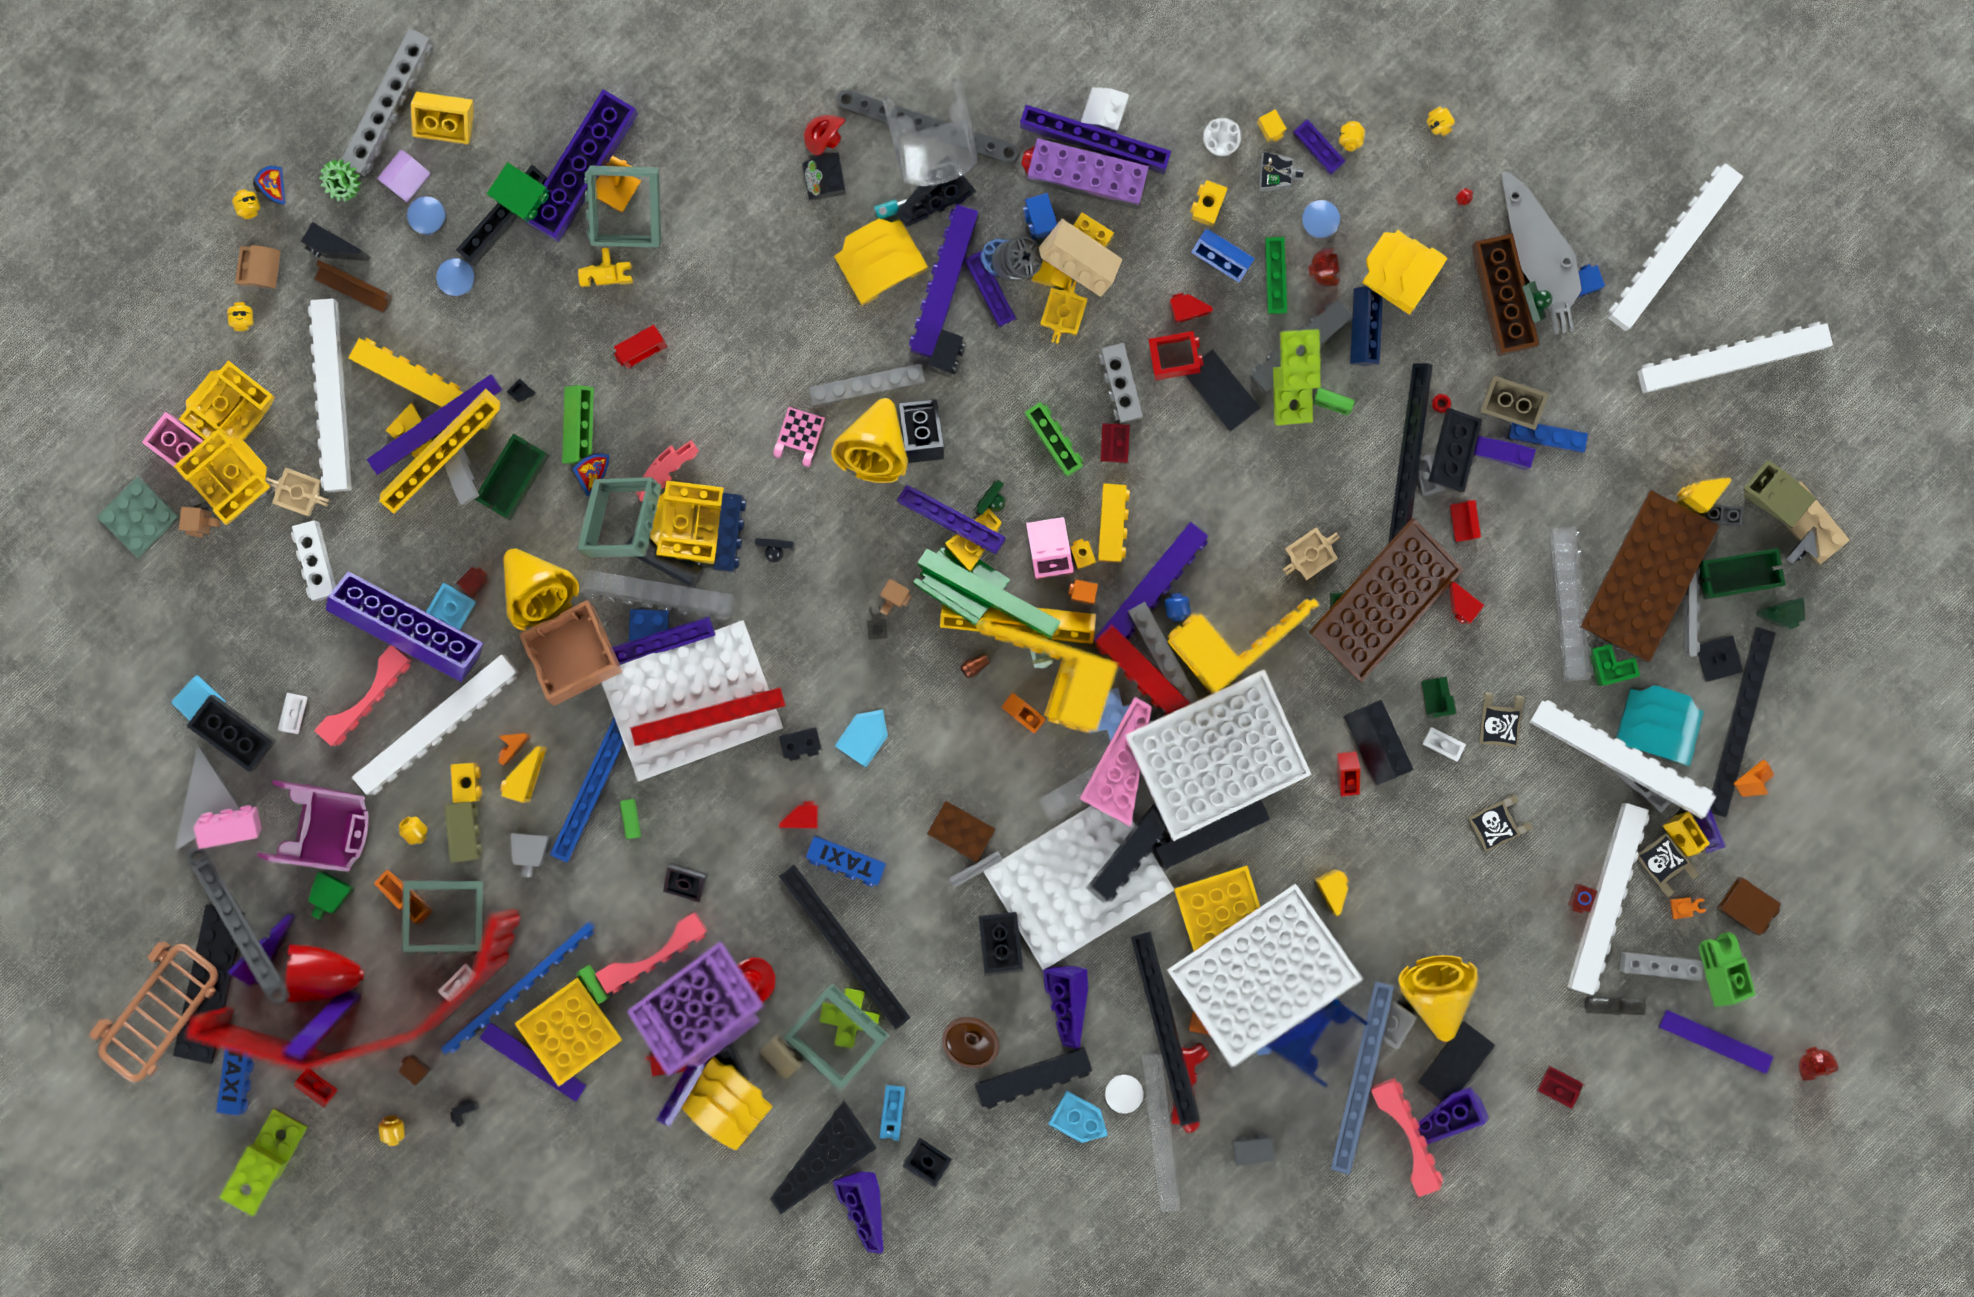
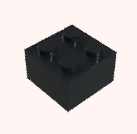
M942 329L928 364L929 371L951 378L952 374L956 375L959 367L958 357H962L966 349L964 337Z

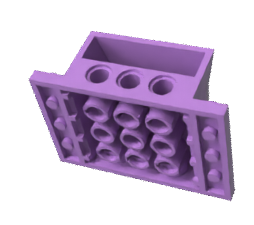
M719 942L627 1012L666 1074L671 1076L686 1064L701 1066L760 1022L754 1013L764 1006L724 944Z

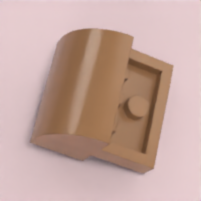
M251 245V247L240 246L235 284L276 289L281 251Z

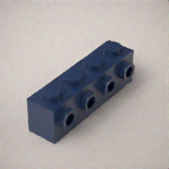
M1368 286L1354 288L1350 364L1364 367L1380 364L1383 297Z
M723 493L714 564V570L735 573L736 568H739L740 557H737L738 549L741 550L742 538H739L740 530L743 531L744 528L742 511L745 512L746 500H744L742 495Z

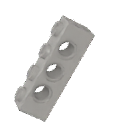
M1124 343L1101 348V354H1098L1100 364L1105 366L1106 372L1103 373L1105 383L1110 385L1111 391H1108L1110 402L1115 404L1116 409H1113L1115 421L1119 420V424H1124L1142 419L1143 415ZM1113 361L1118 362L1120 369L1112 370L1110 363ZM1123 380L1125 387L1118 389L1115 386V381ZM1127 398L1130 401V405L1122 407L1119 403L1120 399Z
M1621 951L1619 971L1702 981L1703 962L1695 959Z

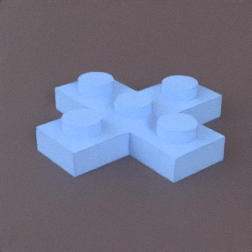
M1118 688L1109 690L1097 731L1090 730V733L1108 729L1110 741L1130 706H1122Z

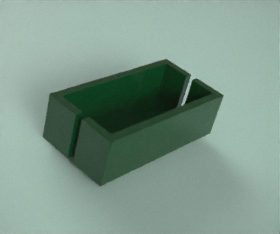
M513 433L478 490L479 496L474 500L504 518L511 520L550 455Z
M1779 548L1701 561L1699 577L1704 579V582L1701 583L1703 599L1707 600L1786 586L1783 569L1773 571V567L1782 565Z

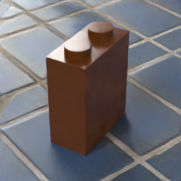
M1737 877L1717 909L1754 935L1760 936L1768 930L1771 919L1779 914L1781 903L1745 878Z

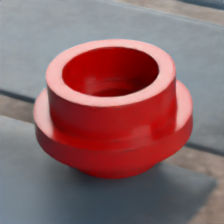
M1467 188L1462 189L1455 197L1459 206L1463 204L1465 206L1468 205L1473 199V191Z
M1438 394L1432 400V407L1438 413H1445L1446 408L1451 407V400L1445 394ZM1439 400L1444 402V407L1438 405Z

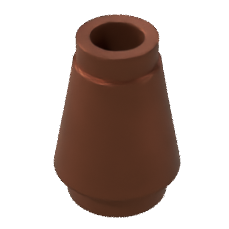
M982 654L964 661L960 669L967 679L974 678L990 662L986 655Z

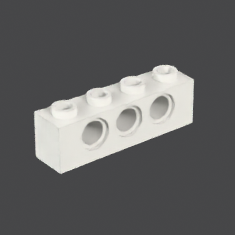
M313 520L292 526L293 532H291L293 542L298 547L296 555L298 560L302 562L301 574L303 579L307 581V595L312 601L327 599L336 587L320 524L318 521ZM311 538L312 545L306 548L305 541ZM315 556L317 564L312 567L310 559ZM321 575L322 582L316 585L315 577Z

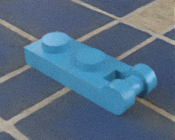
M886 1085L880 1139L893 1138L894 1141H899L905 1087ZM887 1125L895 1126L894 1131L887 1130Z

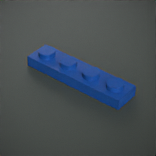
M1511 422L1508 439L1584 453L1588 433L1538 424L1536 430Z

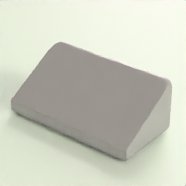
M1434 454L1420 458L1417 478L1423 497L1445 490L1443 486L1428 482Z

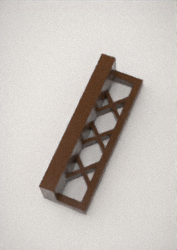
M318 260L316 265L320 268L314 278L315 281L383 314L385 313L392 298L391 295Z

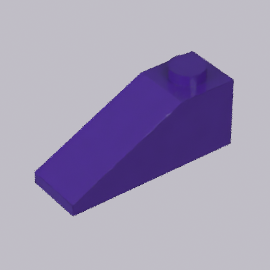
M1478 436L1474 455L1528 470L1531 468L1536 449Z

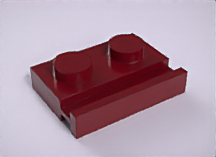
M1102 423L1100 462L1128 463L1129 424Z
M1548 1066V1070L1544 1074L1537 1091L1573 1109L1585 1084Z

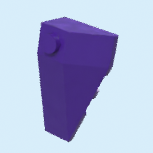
M293 913L287 914L268 933L270 935L268 938L264 937L259 941L271 964L295 918ZM244 956L228 971L232 976L248 986L260 985Z
M1077 966L1046 968L1043 970L1044 987L1046 994H1050L1053 1003L1050 1006L1052 1011L1055 1010L1058 1019L1056 1025L1062 1044L1066 1047L1079 1049L1088 994L1087 969Z
M1469 1087L1452 1093L1419 1120L1418 1130L1420 1135L1425 1137L1428 1145L1484 1125L1488 1121L1489 1116L1482 1100Z
M861 1171L834 1179L833 1184L840 1203H844L849 1211L847 1214L850 1220L853 1219L858 1227L856 1232L865 1249L871 1253H883L881 1198L875 1173Z

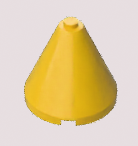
M883 398L877 400L834 441L831 455L834 462L846 472L848 468L856 472V478L875 483L895 482L900 475H905L908 460L896 408L890 399Z
M517 548L506 551L503 557L506 611L508 619L514 627L525 631V627H534L542 622L552 620L573 606L570 601L574 595L578 597L579 583L571 572Z
M1440 955L1417 960L1416 966L1409 969V966H1406L1399 975V985L1403 995L1439 1040L1448 1042L1457 1034L1478 984V974L1476 967L1471 962L1467 965L1462 963V958Z

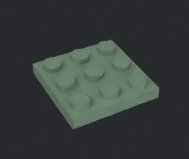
M138 476L97 516L138 558L180 518Z

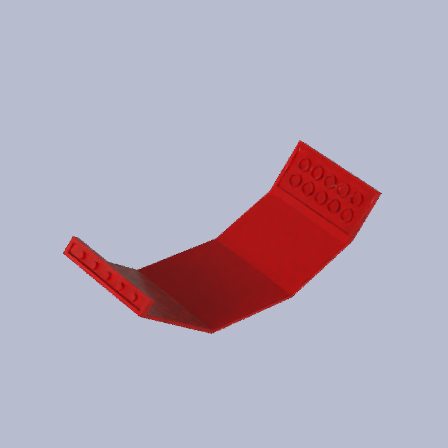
M509 909L490 916L472 979L418 1029L334 1053L314 1048L302 1062L283 1057V1051L292 1041L230 1024L234 1008L224 1007L193 1017L187 1037L302 1071L412 1040L437 1028L499 971L504 964H507L510 953H507L509 945L512 946L515 939L513 931L515 927H518L521 916L518 915L519 910Z

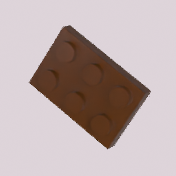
M945 801L927 835L977 862L996 829Z

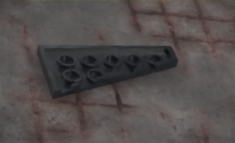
M843 1100L770 1197L780 1215L877 1149L845 1100Z

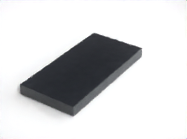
M1212 349L1202 357L1204 366H1200L1201 373L1184 376L1229 432H1232L1257 412L1260 407Z
M1446 408L1428 482L1461 493L1465 492L1482 423L1481 418Z
M1463 1021L1459 1026L1456 1036L1447 1042L1418 1083L1443 1102L1452 1093L1458 1092L1465 1087L1495 1047V1044Z

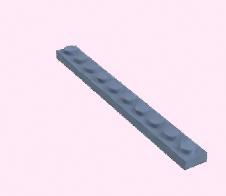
M1378 981L1374 985L1331 1166L1332 1170L1348 1175L1352 1171L1395 986Z

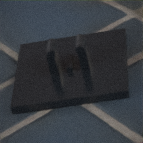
M1733 635L1700 644L1698 657L1706 682L1743 672Z

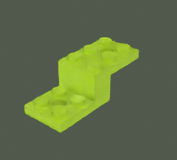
M1309 329L1280 332L1281 367H1273L1274 425L1313 422L1312 388H1320V330ZM1299 345L1304 347V352L1301 355L1296 353ZM1296 399L1297 406L1291 410L1289 403L1291 400Z
M273 1108L255 1142L247 1146L219 1198L252 1217L255 1216L273 1182L280 1178L308 1126ZM279 1129L284 1130L286 1133L284 1140H280L277 1137ZM244 1184H247L251 1187V1193L249 1195H246L242 1192V1186Z

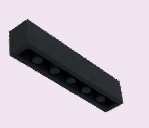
M533 164L525 172V174L542 185L547 180V177ZM497 203L456 251L475 267L518 219V216Z
M1260 799L1175 841H1169L1168 838L1161 840L1157 843L1158 846L1155 849L1164 868L1168 869L1267 822L1270 818Z
M1155 802L1087 885L1086 889L1102 903L1111 902L1118 895L1116 892L1120 886L1124 887L1130 880L1128 877L1132 871L1136 872L1139 869L1142 858H1147L1153 851L1151 847L1154 843H1159L1165 836L1163 832L1167 827Z
M1085 1047L977 1082L975 1087L982 1108L987 1107V1109L998 1106V1102L1005 1100V1103L1016 1100V1096L1022 1094L1024 1097L1030 1096L1035 1093L1034 1090L1040 1088L1042 1091L1053 1088L1052 1084L1060 1082V1085L1071 1082V1078L1076 1076L1079 1079L1090 1075L1089 1072L1092 1071Z

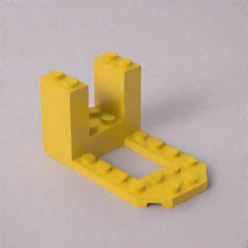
M1308 599L1304 600L1296 607L1297 611L1290 612L1280 620L1281 623L1270 628L1265 633L1267 637L1264 636L1261 639H1257L1251 645L1253 649L1250 648L1246 652L1243 651L1239 656L1235 654L1201 613L1198 616L1194 613L1182 623L1183 628L1179 626L1167 636L1169 638L1167 643L1210 694H1214L1303 620L1310 613L1311 609H1315L1319 604L1315 599L1310 601Z
M978 621L976 628L981 630L980 633L983 635L993 636L996 640L1002 642H1011L1014 646L1024 648V646L1029 647L1035 653H1047L1049 657L1060 660L1061 657V663L1044 716L1049 718V722L1058 725L1060 722V724L1073 730H1077L1079 727L1078 730L1090 733V730L1097 731L1118 665L1117 663L1005 626L1000 627L987 621Z

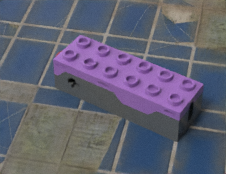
M1038 138L1036 145L1024 152L1021 163L1028 175L1027 182L1137 210L1149 167Z

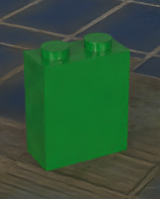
M507 162L486 194L489 198L528 223L530 219L533 220L536 217L540 204H544L548 199L549 190Z

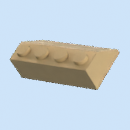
M1061 219L1039 246L1042 259L1100 297L1114 282L1122 262L1121 257L1064 219Z

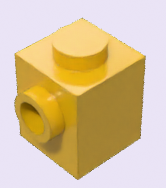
M1276 109L1258 119L1257 124L1267 142L1272 140L1276 142L1284 137L1283 134L1286 131V127Z
M1083 539L1072 542L1073 546L1070 547V551L1077 570L1096 563L1089 541L1084 542Z

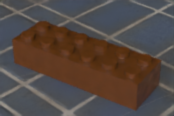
M1513 233L1476 241L1472 245V250L1497 356L1536 348L1539 345V341L1522 288L1525 282Z

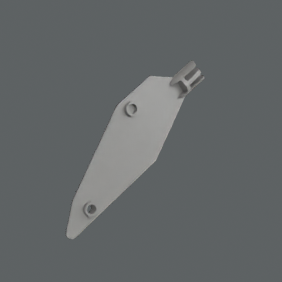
M1506 171L1502 174V181L1511 232L1514 235L1522 272L1529 282L1535 281L1538 291L1547 290L1551 293L1553 301L1548 309L1551 312L1554 333L1559 334L1557 318H1559L1561 333H1566L1565 316L1567 317L1569 332H1573L1570 308L1582 290L1575 253L1530 189L1510 172ZM1517 195L1519 198L1513 199L1512 196Z

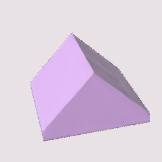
M400 150L377 179L407 203L431 173L406 152Z

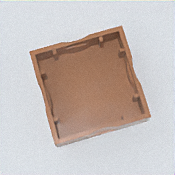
M588 600L562 612L552 620L542 622L519 634L527 655L535 666L537 678L544 695L553 706L623 672L597 611Z

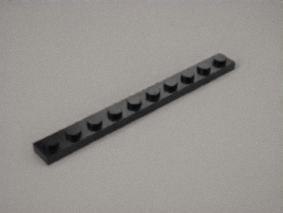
M1413 363L1388 544L1412 519L1433 365L1429 363Z
M1758 627L1755 628L1712 788V795L1716 798L1710 806L1712 814L1727 817L1735 788L1734 782L1737 781L1776 632Z
M794 864L779 876L895 1030L911 1019L910 1015Z
M1151 932L1132 936L1131 940L1180 1126L1200 1122V1115Z

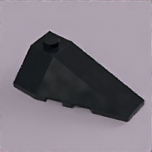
M948 156L933 168L895 215L906 227H909L927 219L930 214L937 211L939 213L943 212L946 207L953 204H961L974 194L976 190Z

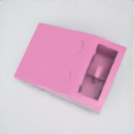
M1064 517L1026 523L1035 580L1073 574Z

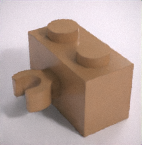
M181 507L179 530L185 531V535L203 538V534H210V526L220 527V519L211 518L212 512L201 508Z
M889 579L880 594L883 599L887 600L880 612L887 616L893 605L900 609L903 606L907 607L912 598L910 590Z

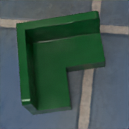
M1447 677L1421 681L1427 718L1456 714L1454 696L1450 695Z

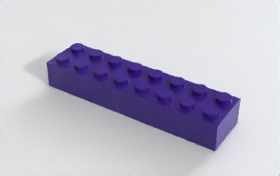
M602 89L543 184L549 190L548 199L544 204H540L536 217L533 220L530 219L527 224L559 243L585 201L586 190L588 191V184L584 182L585 172L588 171L590 166H606L638 116L636 108Z
M350 572L346 573L328 596L326 611L460 682L463 681L481 655L483 647L481 641Z

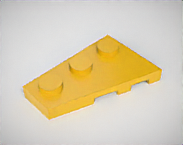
M412 402L386 429L394 439H397L422 421ZM431 439L430 441L416 449L411 454L416 458L433 441V439Z
M990 509L975 519L978 523L995 532L1002 525V522ZM958 534L945 543L949 551L970 572L985 551L984 548Z

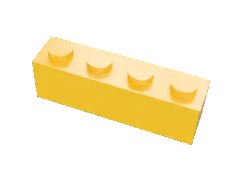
M1103 484L1098 561L1121 563L1122 558L1125 559L1126 547H1123V539H1127V528H1124V520L1128 521V509H1125V501H1129L1130 490H1126L1127 485Z

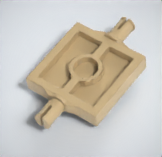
M288 468L284 469L283 475L278 481L270 478L266 479V481L273 483H268L269 486L275 488L272 504L309 517L316 503L325 507L328 506L322 500L329 503V499L319 496L321 480Z
M1317 527L1284 549L1290 557L1291 563L1282 569L1283 572L1290 568V570L1285 572L1288 575L1296 569L1305 580H1308L1338 559L1333 552L1332 544L1338 541L1340 537L1338 536L1333 539L1338 535L1335 532L1326 538Z

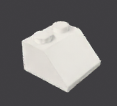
M1092 87L1081 122L1117 133L1129 94L1111 88Z

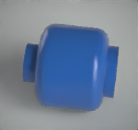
M1182 593L1170 594L1171 598L1165 600L1166 616L1171 618L1172 621L1186 620L1187 616L1191 614L1189 598L1182 596Z

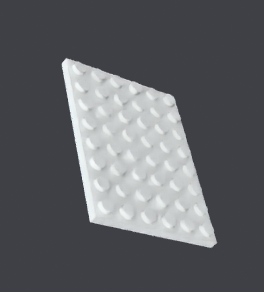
M744 620L715 630L716 635L665 652L652 653L620 665L622 673L602 682L638 782L783 728L777 709L634 746L630 727L769 690Z
M1265 670L1250 675L1219 690L1217 693H1212L1125 735L1173 841L1311 775Z
M1089 806L984 871L1008 913L1017 912L1019 931L1043 970L1174 891L1173 886L1152 852L1147 858H1142L1140 861L1141 866L1136 872L1132 871L1128 876L1130 880L1124 887L1120 886L1116 891L1118 895L1113 901L1102 903L1086 889L1087 885L1136 826L1133 821L1131 822V827L1095 807Z
M1296 884L1168 969L1169 974L1232 1067L1363 980Z

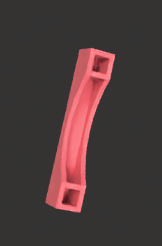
M390 645L378 658L376 677L366 696L349 710L337 715L327 716L314 731L330 746H340L347 738L345 735L350 730H355L360 724L358 722L362 716L366 717L373 709L371 706L375 702L378 703L385 696V690L388 687L392 688L397 683V677L401 672L404 674L411 667L409 663L412 659L400 649Z
M694 912L677 923L668 943L654 956L635 963L614 962L595 975L606 993L612 991L615 994L623 989L622 984L629 981L631 984L639 979L638 974L644 970L646 974L656 968L655 964L662 961V963H665L673 958L671 955L673 952L678 950L681 953L689 948L688 943L694 940L697 943L705 938L704 933L708 930L697 912Z
M1392 1078L1374 1085L1371 1091L1378 1107L1391 1115L1402 1126L1409 1138L1414 1158L1413 1172L1410 1180L1418 1197L1440 1190L1443 1182L1442 1175L1435 1169L1434 1157L1431 1153H1428L1426 1148L1427 1141L1423 1135H1420L1418 1130L1419 1123L1416 1118L1412 1117L1410 1112L1412 1110L1408 1100L1404 1099L1402 1094L1404 1090L1401 1083L1397 1082L1396 1078Z

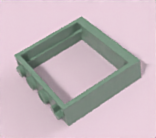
M590 166L588 171L585 172L584 179L585 184H588V191L586 190L585 201L589 202V209H586V220L590 224V228H587L590 246L660 247L662 239L659 168ZM596 175L649 177L651 236L599 234Z
M652 477L594 479L577 550L587 557L645 556L649 546V538L653 528L662 485ZM645 491L633 544L597 546L609 493Z
M403 881L401 951L411 956L418 955V952H426V955H437L438 952H445V955H457V951H465V955H476L482 946L483 881ZM410 889H476L475 945H409Z
M832 983L784 1038L791 1048L797 1049L801 1053L804 1060L811 1062L820 1074L829 1078L830 1083L834 1087L842 1090L890 1035ZM826 998H829L876 1041L845 1078L796 1035L798 1030Z

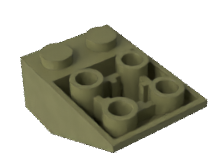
M1769 460L1763 464L1743 488L1744 498L1791 528L1794 527L1816 500L1810 492L1785 470Z

